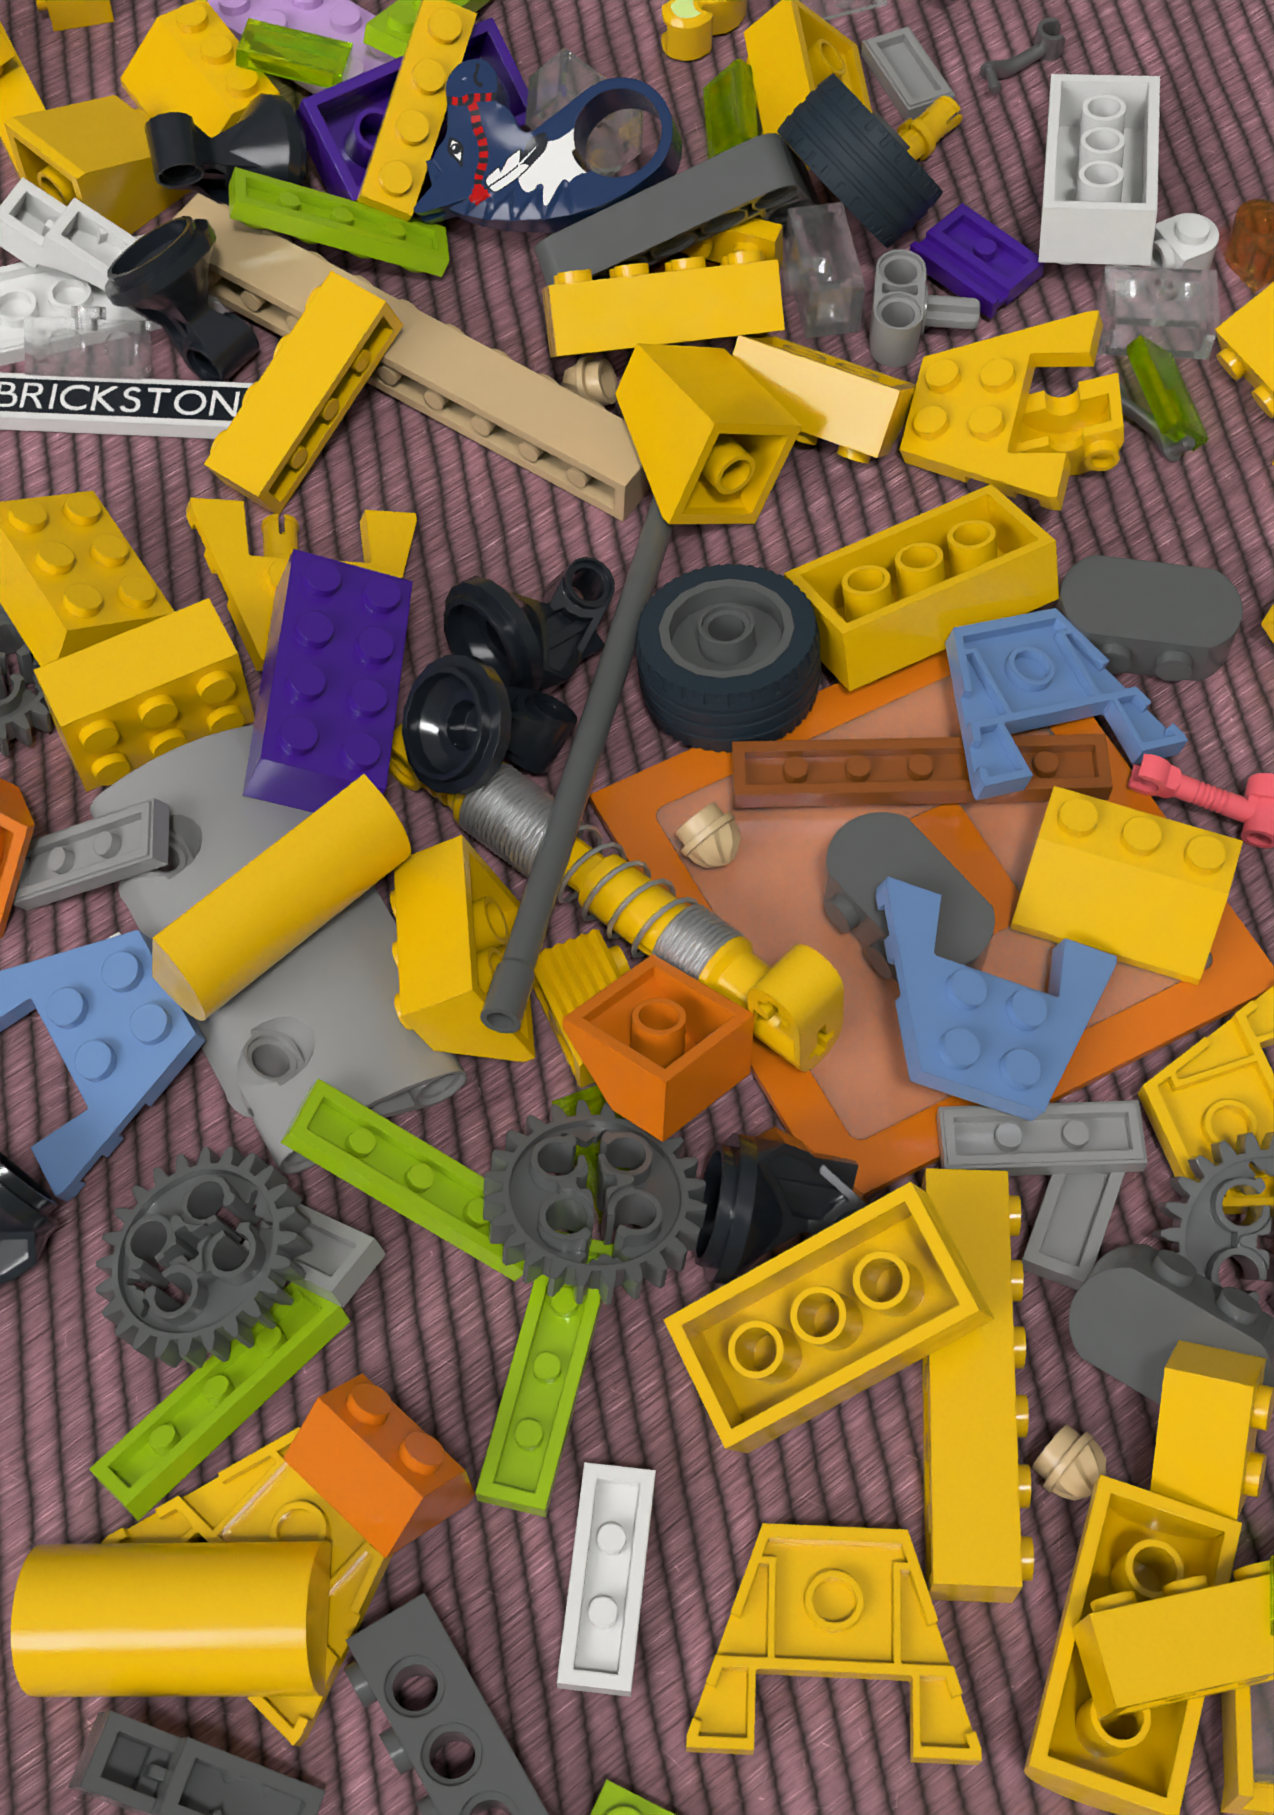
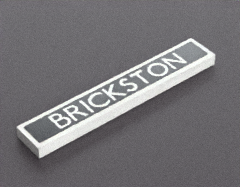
M0 372V430L215 439L219 433L228 428L242 407V400L246 391L253 383Z

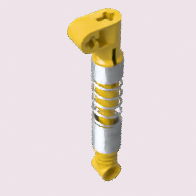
M402 723L394 729L388 772L406 788L417 791L420 788L426 789L429 794L438 798L441 803L449 806L453 811L455 822L462 827L463 831L476 838L477 841H480L486 848L493 851L499 858H502L509 865H512L513 868H516L517 871L521 872L522 875H525L526 878H529L554 802V796L504 761L486 786L467 795L437 793L419 781L409 764L402 736ZM583 819L581 820L558 893L559 902L567 903L579 896L578 902L583 908V920L592 921L597 918L607 926L608 939L622 937L632 944L633 958H640L644 955L649 957L654 954L755 1014L753 1035L800 1071L807 1072L820 1063L837 1041L843 1026L844 986L840 975L832 964L818 951L799 943L793 945L773 966L769 965L753 953L752 942L743 933H740L739 930L734 929V926H730L724 919H720L718 915L711 912L709 908H705L704 905L699 904L694 898H677L676 889L671 881L663 878L652 880L651 870L645 862L639 860L628 862L622 845L614 842L602 844V835L598 828L589 824L584 825ZM584 830L595 834L598 839L597 847L592 848L582 841ZM606 848H613L618 850L620 855L612 854L604 857L602 851ZM635 866L643 868L646 874L637 869ZM567 884L575 891L570 896L563 898L564 888ZM659 884H662V885L667 886V887L669 888L670 892H669L668 890H666L665 888H663V887H662L661 885H659Z

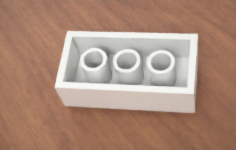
M1051 74L1039 262L1058 263L1061 265L1077 263L1109 264L1118 267L1131 265L1151 266L1158 207L1160 76Z

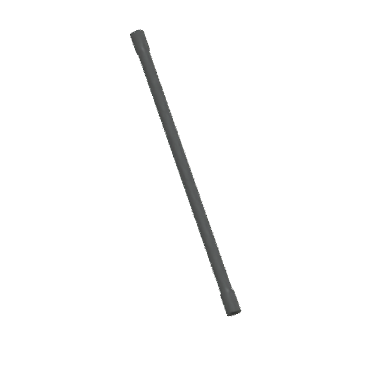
M654 495L502 961L495 969L480 1015L483 1024L496 1032L514 1033L521 1026L535 981L534 970L635 652L638 621L641 612L644 611V606L646 603H649V599L653 594L674 528V524H668L662 518Z

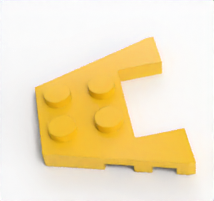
M1099 310L1087 311L924 356L899 449L904 462L966 483L972 478L992 484L1006 496L1016 498L1018 494H1022L1039 500L1041 507L1061 511L1071 470L1067 453H1015L1035 368L1094 367L1103 328Z
M190 497L186 508V518L191 529H197L206 548L204 557L211 573L217 574L229 599L226 606L256 671H263L275 591L289 558L249 555L244 501ZM365 510L360 520L364 563L340 562L402 578L417 523L416 513Z
M1274 985L1256 1000H1251L1237 1011L1229 1021L1207 1038L1201 1039L1147 1081L1137 1093L1175 1177L1182 1176L1192 1180L1196 1178L1188 1163V1159L1192 1156L1201 1155L1214 1164L1211 1152V1144L1214 1142L1225 1140L1236 1153L1237 1135L1252 1132L1261 1149L1265 1134L1274 1132V1073L1262 1048L1274 1045ZM1249 1163V1167L1256 1174L1255 1178L1260 1177L1264 1181L1266 1188L1261 1194L1246 1196L1236 1188H1230L1224 1195L1222 1202L1224 1214H1247L1249 1206L1267 1205L1270 1208H1274V1176L1269 1177L1262 1171H1257Z
M300 1427L218 1473L219 1477L184 1497L177 1496L157 1507L155 1509L156 1513L128 1529L122 1527L108 1535L101 1542L193 1543L199 1542L204 1537L208 1542L328 1541L332 1543L325 1697H247L293 1746L298 1747L310 1735L349 1651L346 1639L357 1633L393 1556L392 1554L385 1559L283 1460Z
M762 1523L718 1651L706 1679L694 1718H692L686 1735V1752L753 1755L756 1675L763 1674L908 1681L910 1684V1762L979 1765L982 1761L981 1746L976 1731L972 1730L961 1697L963 1692L955 1668L951 1666L937 1626L938 1618L907 1529Z

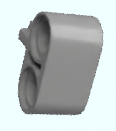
M896 249L884 253L878 259L871 304L869 350L875 361L883 366L892 368L910 364L917 357L920 337L924 334L925 326L959 329L977 328L980 319V301L976 298L928 295L926 266L919 255L909 250Z

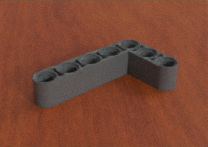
M768 133L749 139L542 239L535 245L534 252L547 286L554 285L553 276L557 275V273L591 269L592 280L610 278L609 269H614L615 266L648 263L649 267L757 215H760L766 221L783 225V236H792L807 231L819 224L824 219V212L805 163L780 135Z

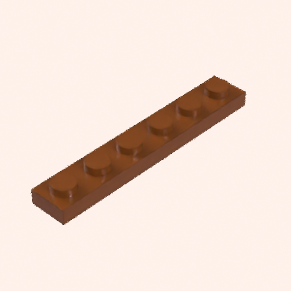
M1106 734L1012 736L1033 774L1031 780L1024 790L977 801L971 790L962 737L732 742L731 748L734 808L1046 802L1050 800L1054 786L1098 799L1109 800L1113 785Z

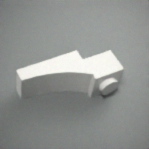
M23 177L0 205V247L35 270L39 265L54 268L85 280L105 290V285L109 280L107 271L113 261L138 240L75 197L66 206Z

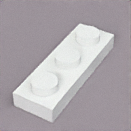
M584 1462L557 1677V1688L631 1697L656 1470Z

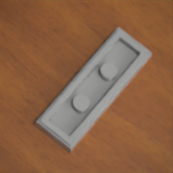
M152 798L31 840L12 905L29 911L168 865L170 805Z
M1139 1100L1049 1103L1045 1112L1033 1121L983 1105L938 1107L936 1114L941 1169L1008 1171V1176L1142 1172L1148 1163Z

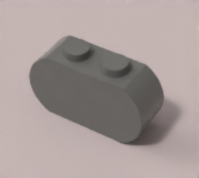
M1102 555L1088 556L1078 561L1069 569L1063 579L1059 599L1056 604V609L1110 660L1105 667L1111 674L1124 672L1157 676L1166 681H1202L1215 674L1228 657L1243 614L1242 601L1237 589L1227 577L1215 569Z
M874 812L858 816L844 824L833 836L827 851L822 886L824 907L829 919L841 932L846 934L851 932L866 948L867 957L874 969L886 979L893 978L898 983L895 965L888 963L884 940L889 936L885 910H878L876 902V889L889 876L942 895L934 954L982 971L994 932L995 915L993 906L906 816L889 812Z
M1130 1244L1118 1247L1105 1254L1094 1265L1072 1300L1069 1311V1331L1080 1357L1159 1405L1161 1402L1164 1368L1179 1340L1266 1358L1263 1385L1274 1387V1318L1263 1312L1260 1304L1244 1291L1234 1287L1222 1288L1199 1275L1195 1266L1178 1253L1169 1250L1158 1251L1148 1244Z

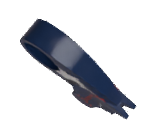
M482 59L467 60L458 64L448 77L446 83L447 133L443 142L437 148L434 158L426 161L432 186L417 202L414 211L417 215L421 216L422 221L426 224L458 216L473 224L497 230L556 233L676 175L682 158L680 131L666 102L654 88L640 80L618 77L606 79L592 85L535 130L524 132L509 111V92L493 67ZM623 109H639L651 113L661 121L662 132L658 149L652 159L640 170L622 177H607L597 174L592 170L587 173L584 171L587 168L585 151L589 136L595 126L609 114Z

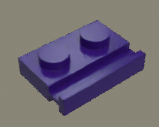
M963 203L926 232V238L920 243L917 241L913 242L909 250L923 259L926 266V274L959 297L976 298L979 300L980 312L990 319L996 315L997 309L1002 304L1008 305L1043 275L1045 262H1039L1037 254Z

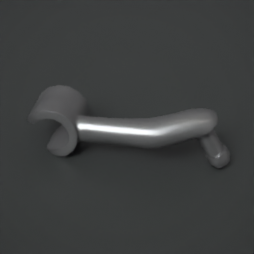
M1046 18L1040 21L1037 26L1035 43L1027 50L1009 59L990 60L981 65L980 76L983 79H987L988 90L991 94L1000 92L1001 84L998 81L999 78H1009L1039 59L1054 61L1061 56L1065 45V37L1060 34L1061 23L1058 19Z
M1119 382L1122 413L1150 434L1160 453L1167 461L1176 462L1181 458L1182 452H1187L1194 448V438L1186 436L1178 441L1169 426L1161 418L1128 399L1124 385Z

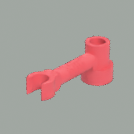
M1144 754L1141 766L1133 765L1128 787L1133 791L1143 795L1159 796L1166 799L1174 797L1187 803L1198 805V807H1203L1206 810L1215 811L1217 814L1220 813L1225 817L1244 823L1241 839L1245 843L1258 848H1274V774L1257 773L1251 775L1247 780L1244 796L1184 775L1178 767L1171 765L1166 759L1156 755Z

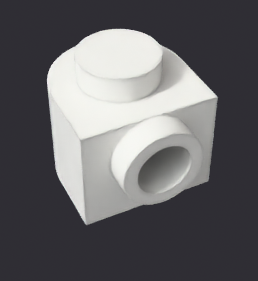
M1195 213L1179 214L1156 223L1151 268L1157 274L1162 275L1174 292L1194 285L1205 279L1208 275L1219 241V231L1216 225L1207 217Z

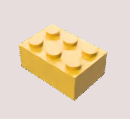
M94 491L0 502V604L40 667L175 612Z
M209 598L34 669L58 734L86 792L102 785H113L135 769L179 746L225 730L240 728L255 721L239 654Z

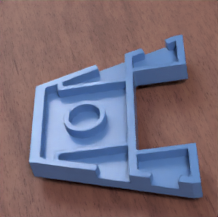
M1056 608L954 627L945 642L970 785L976 801L1024 790L1031 780L1033 774L1010 734L1103 715L1133 765L1142 763L1144 754H1152L1162 758L1176 756L1188 742L1185 734L1174 723L1166 728L1147 710L1151 701L1136 686L1125 688L1105 669L1110 660Z
M888 876L876 889V902L878 910H885L889 936L884 940L887 961L895 965L901 996L895 1000L910 1081L1033 1121L1045 1112L1114 971L1117 956L1066 938L1063 939L1052 949L1048 994L936 956L934 949L942 895Z
M139 930L0 971V1032L37 1009L88 1106L86 1111L30 1147L55 1197L67 1202L74 1198L85 1186L82 1178L102 1155L108 1158L124 1139L121 1132L145 1104L150 1107L206 1041L194 1018L183 1010L152 977V942L148 936Z

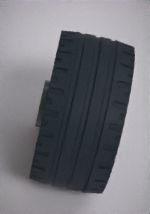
M832 73L805 97L803 103H800L791 115L787 116L777 132L851 213L886 248H889L901 239L902 235L908 232L915 225L914 223L927 213L930 207L934 206L943 194V191L907 152L910 148L908 144L876 110L871 113L841 80Z
M717 564L711 567L705 566L702 569H694L692 572H686L678 578L675 577L671 582L663 585V588L658 589L656 594L649 599V603H646L644 606V611L641 612L638 621L636 658L641 692L652 719L657 722L661 729L665 730L666 734L673 736V739L680 740L685 745L689 744L693 748H702L705 751L713 750L715 752L726 751L728 753L731 752L732 742L776 741L779 738L782 739L787 733H791L796 726H799L802 720L808 716V712L812 710L813 703H815L821 676L820 633L811 602L797 585H794L791 580L785 579L784 576L778 575L771 570H765L762 567L757 568L754 565L746 566L743 564Z

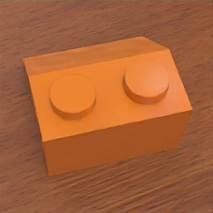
M652 954L563 1017V1029L610 1108L661 1142H664L750 1074L755 1014Z
M363 1373L317 1398L283 1457V1460L385 1559L468 1505L475 1495L466 1470L443 1449L442 1445L435 1438L425 1433L408 1417L383 1389L373 1384Z

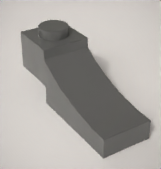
M111 1710L98 1712L68 1786L70 1789L142 1815H317L326 1792L189 1737L180 1738Z

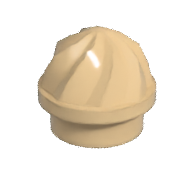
M591 356L582 357L575 365L564 371L563 381L561 382L562 387L585 399L595 400L604 408L606 405L616 402L617 378L611 363L607 359L595 360Z
M715 802L703 808L675 832L684 844L681 850L684 856L689 857L693 862L704 868L720 867L731 863L738 852L741 841L740 831L735 822L734 815L731 812L724 814Z
M1066 1424L1049 1442L1032 1466V1469L1046 1480L1043 1488L1049 1493L1053 1492L1062 1498L1073 1501L1091 1496L1096 1478L1100 1474L1104 1476L1107 1474L1106 1457L1101 1447L1094 1440L1095 1437L1088 1431L1081 1436Z

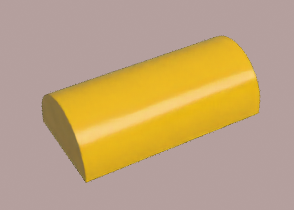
M365 774L360 776L152 938V977L183 1010L199 1021L206 1020L410 857L411 846L406 831L395 811L377 787Z
M1101 1474L1096 1478L1024 1767V1773L1027 1777L1061 1796L1118 1815H1179L1205 1697L1098 1720L1072 1628L1089 1613H1093L1090 1602L1101 1597L1120 1592L1134 1591L1138 1603L1164 1597L1162 1587L1166 1584L1202 1575L1207 1577L1209 1587L1229 1583L1242 1527L1241 1522Z
M328 1541L39 1544L29 1552L22 1565L13 1599L11 1651L18 1683L24 1693L31 1697H325L332 1543Z

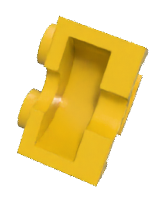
M1118 372L1078 382L1079 387L1077 390L1066 397H1053L1048 395L1045 390L1029 394L1015 453H1067L1071 464L1069 476L1080 475L1091 470L1106 471L1116 466L1120 460L1119 450L1124 443V424Z

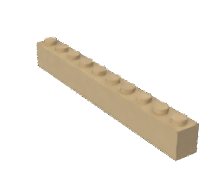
M197 193L173 218L191 216L193 220L198 218L207 219L214 229L216 242L209 264L208 294L218 298L221 304L283 337L292 331L305 311V305L311 292L316 287L322 285L332 270L386 301L404 325L367 380V383L622 522L627 519L651 489L626 421L607 411L597 401L585 399L560 386L550 376L538 374L513 361L503 351L491 349L466 336L456 326L444 324L419 311L409 301L397 299L374 287L364 277L352 275L327 262L317 252L307 251L284 239L276 231L266 228L254 229L240 221L230 219L229 206L226 204H218Z

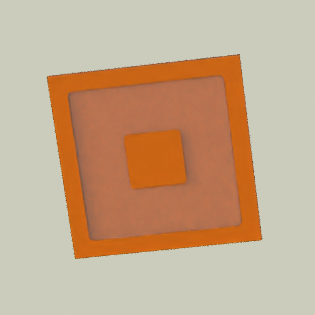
M946 649L852 691H849L841 682L818 691L816 701L813 703V708L808 712L806 719H803L802 723L796 726L791 733H787L785 737L779 738L776 741L962 737ZM1088 717L1010 735L1105 734V732L1094 717ZM1106 735L1113 788L1109 800L1105 801L1166 818L1151 796L1137 793L1128 787L1132 770ZM691 748L591 793L589 801L613 842L622 845L628 862L636 860L645 862L651 870L652 880L663 878L671 881L676 889L677 898H694L699 904L704 905L705 908H709L711 912L718 915L720 919H724L730 926H734V929L739 930L740 933H743L752 942L753 953L769 965L773 966L793 945L800 943L818 951L832 964L840 975L844 986L842 1030L829 1053L814 1068L807 1072L800 1071L753 1035L750 1070L788 1134L801 1140L814 1153L855 1160L858 1164V1170L854 1186L866 1197L939 1161L940 1151L936 1121L938 1107L977 1106L980 1104L910 1081L895 1000L901 996L899 984L893 978L886 979L882 977L870 963L866 954V948L851 932L847 934L841 932L832 923L825 911L822 886L828 847L836 832L848 821L858 816L874 812H889L906 816L993 906L995 915L994 932L982 971L1048 994L1052 949L1059 943L1012 930L1010 927L1049 801L734 808L731 752L705 751L702 748ZM715 802L724 814L731 812L734 815L735 822L740 831L741 841L738 852L731 863L720 867L704 868L693 862L689 857L684 856L681 852L684 844L675 832L691 817ZM635 866L637 869L646 874L643 868ZM659 884V885H661L663 888H665L666 890H668V891L670 892V890H669V888H668L667 886L662 885V884ZM1226 902L1198 985L1117 961L1114 971L1049 1103H1054L1244 1007L1251 1000H1256L1274 985L1273 964L1228 902Z

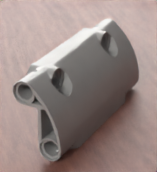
M254 725L225 730L179 746L130 772L101 792L90 805V814L93 819L152 798L170 805L168 865L120 880L118 887L120 897L127 905L139 930L148 936L151 942L156 934L313 814L312 812L242 796ZM372 886L206 1020L199 1021L194 1018L206 1040L201 1048L226 1094L227 1101L234 1110L243 1116L253 1118L257 1130L282 1174L299 1173L316 1165V1163L280 1142L309 1088L318 1078L384 1118L440 1103L459 1091L467 1080V1075L454 1053L433 1051L414 1030H407L398 1018L394 997L399 992V974L392 953V943L397 940L396 923L375 886Z

